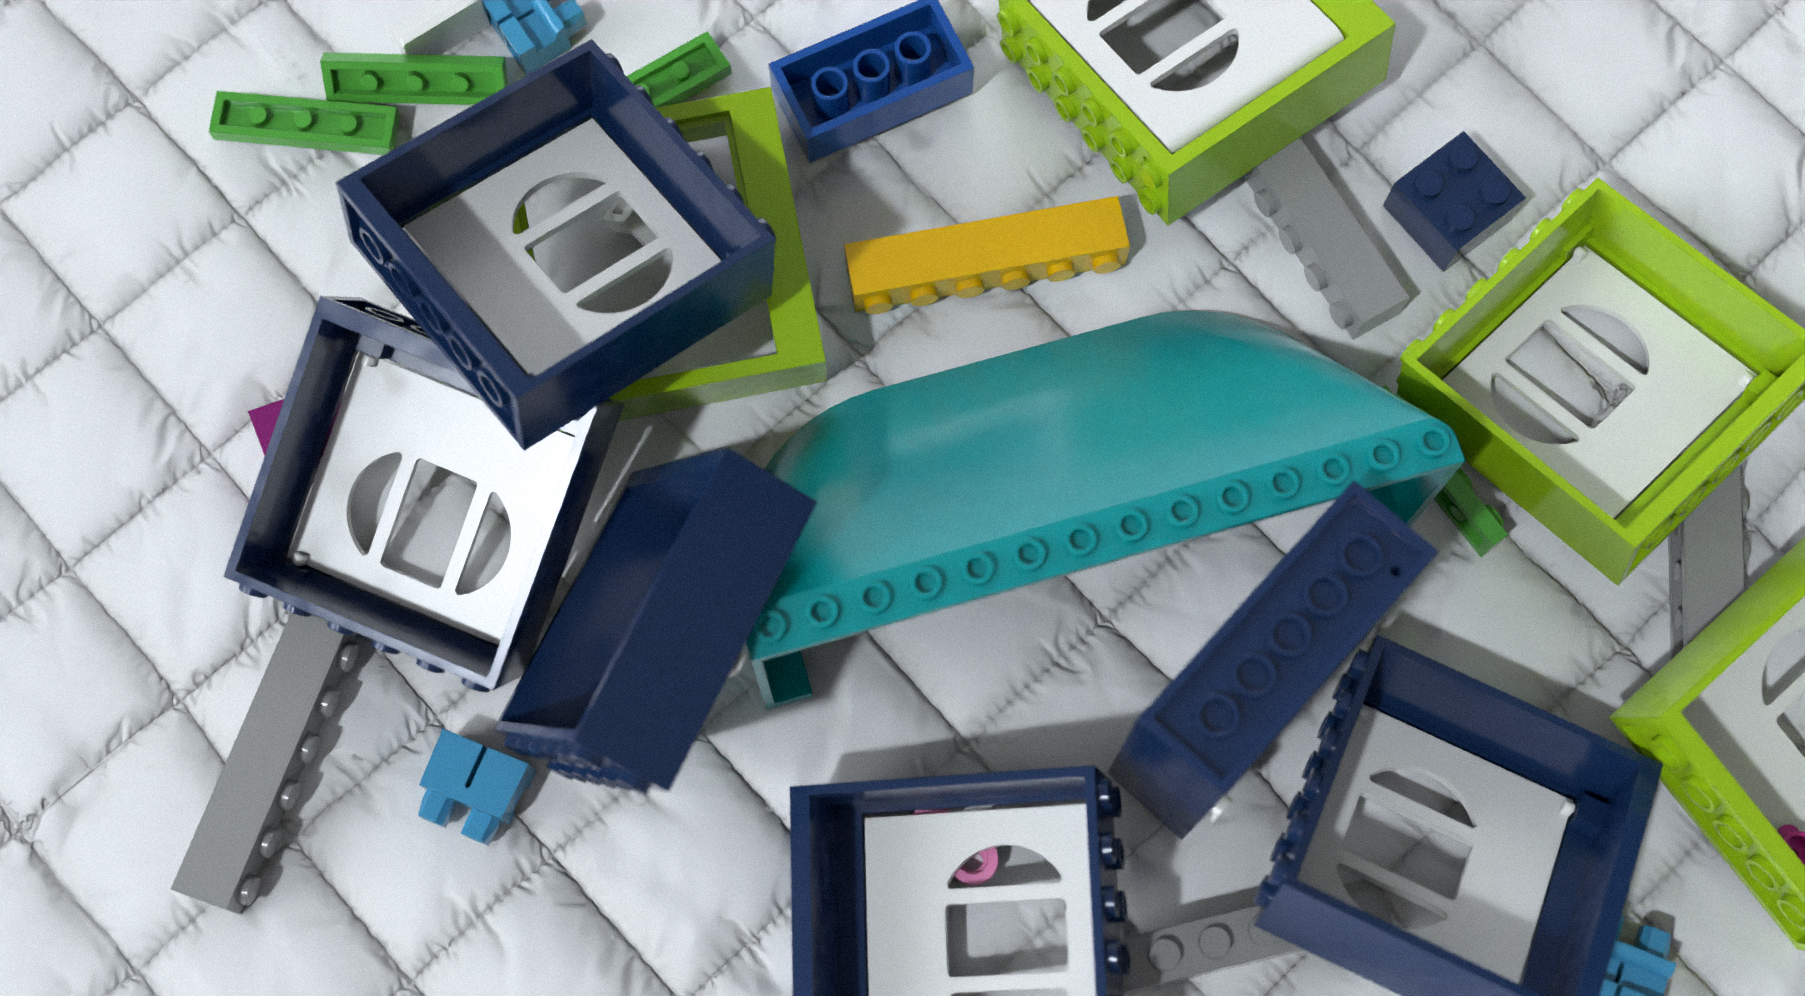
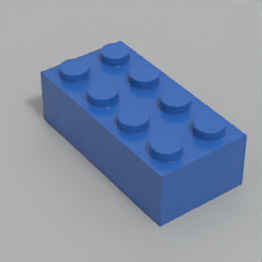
M917 0L769 63L772 91L809 163L973 93L974 66L939 0Z

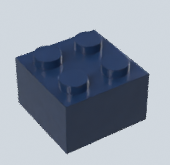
M1462 131L1393 184L1383 207L1434 263L1445 272L1509 223L1526 197L1467 133Z

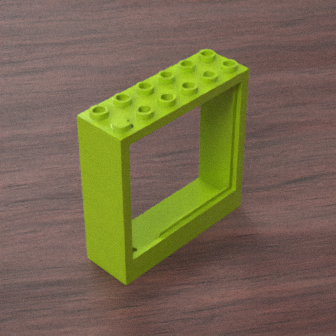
M771 87L656 107L664 118L669 117L676 122L682 132L683 139L687 143L727 135L737 190L750 212L757 219L761 217L766 220L776 236L772 295L766 300L777 354L637 380L610 397L624 404L619 421L827 382L826 360ZM525 202L516 215L513 227L514 234H520L529 229ZM532 247L526 252L535 261L534 250Z

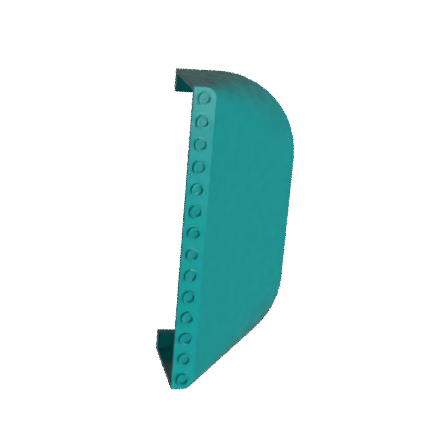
M1186 310L1144 316L851 397L828 408L807 422L783 444L764 469L817 501L746 641L765 708L769 710L813 697L801 654L802 649L1333 501L1339 497L1353 480L1411 527L1462 466L1465 459L1455 433L1444 422L1283 331L1249 318L1215 311Z

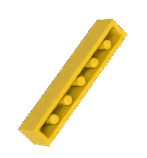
M1118 196L847 243L844 244V255L855 313L865 311L868 314H881L891 310L895 305L911 303L914 306H926L936 302L940 297L957 295L960 298H970L980 295L985 289L1003 287L1006 290L1023 288L1030 281L1048 278L1051 282L1068 280L1075 273L1091 270L1097 274L1113 272L1120 268L1121 265L1126 264L1130 244Z

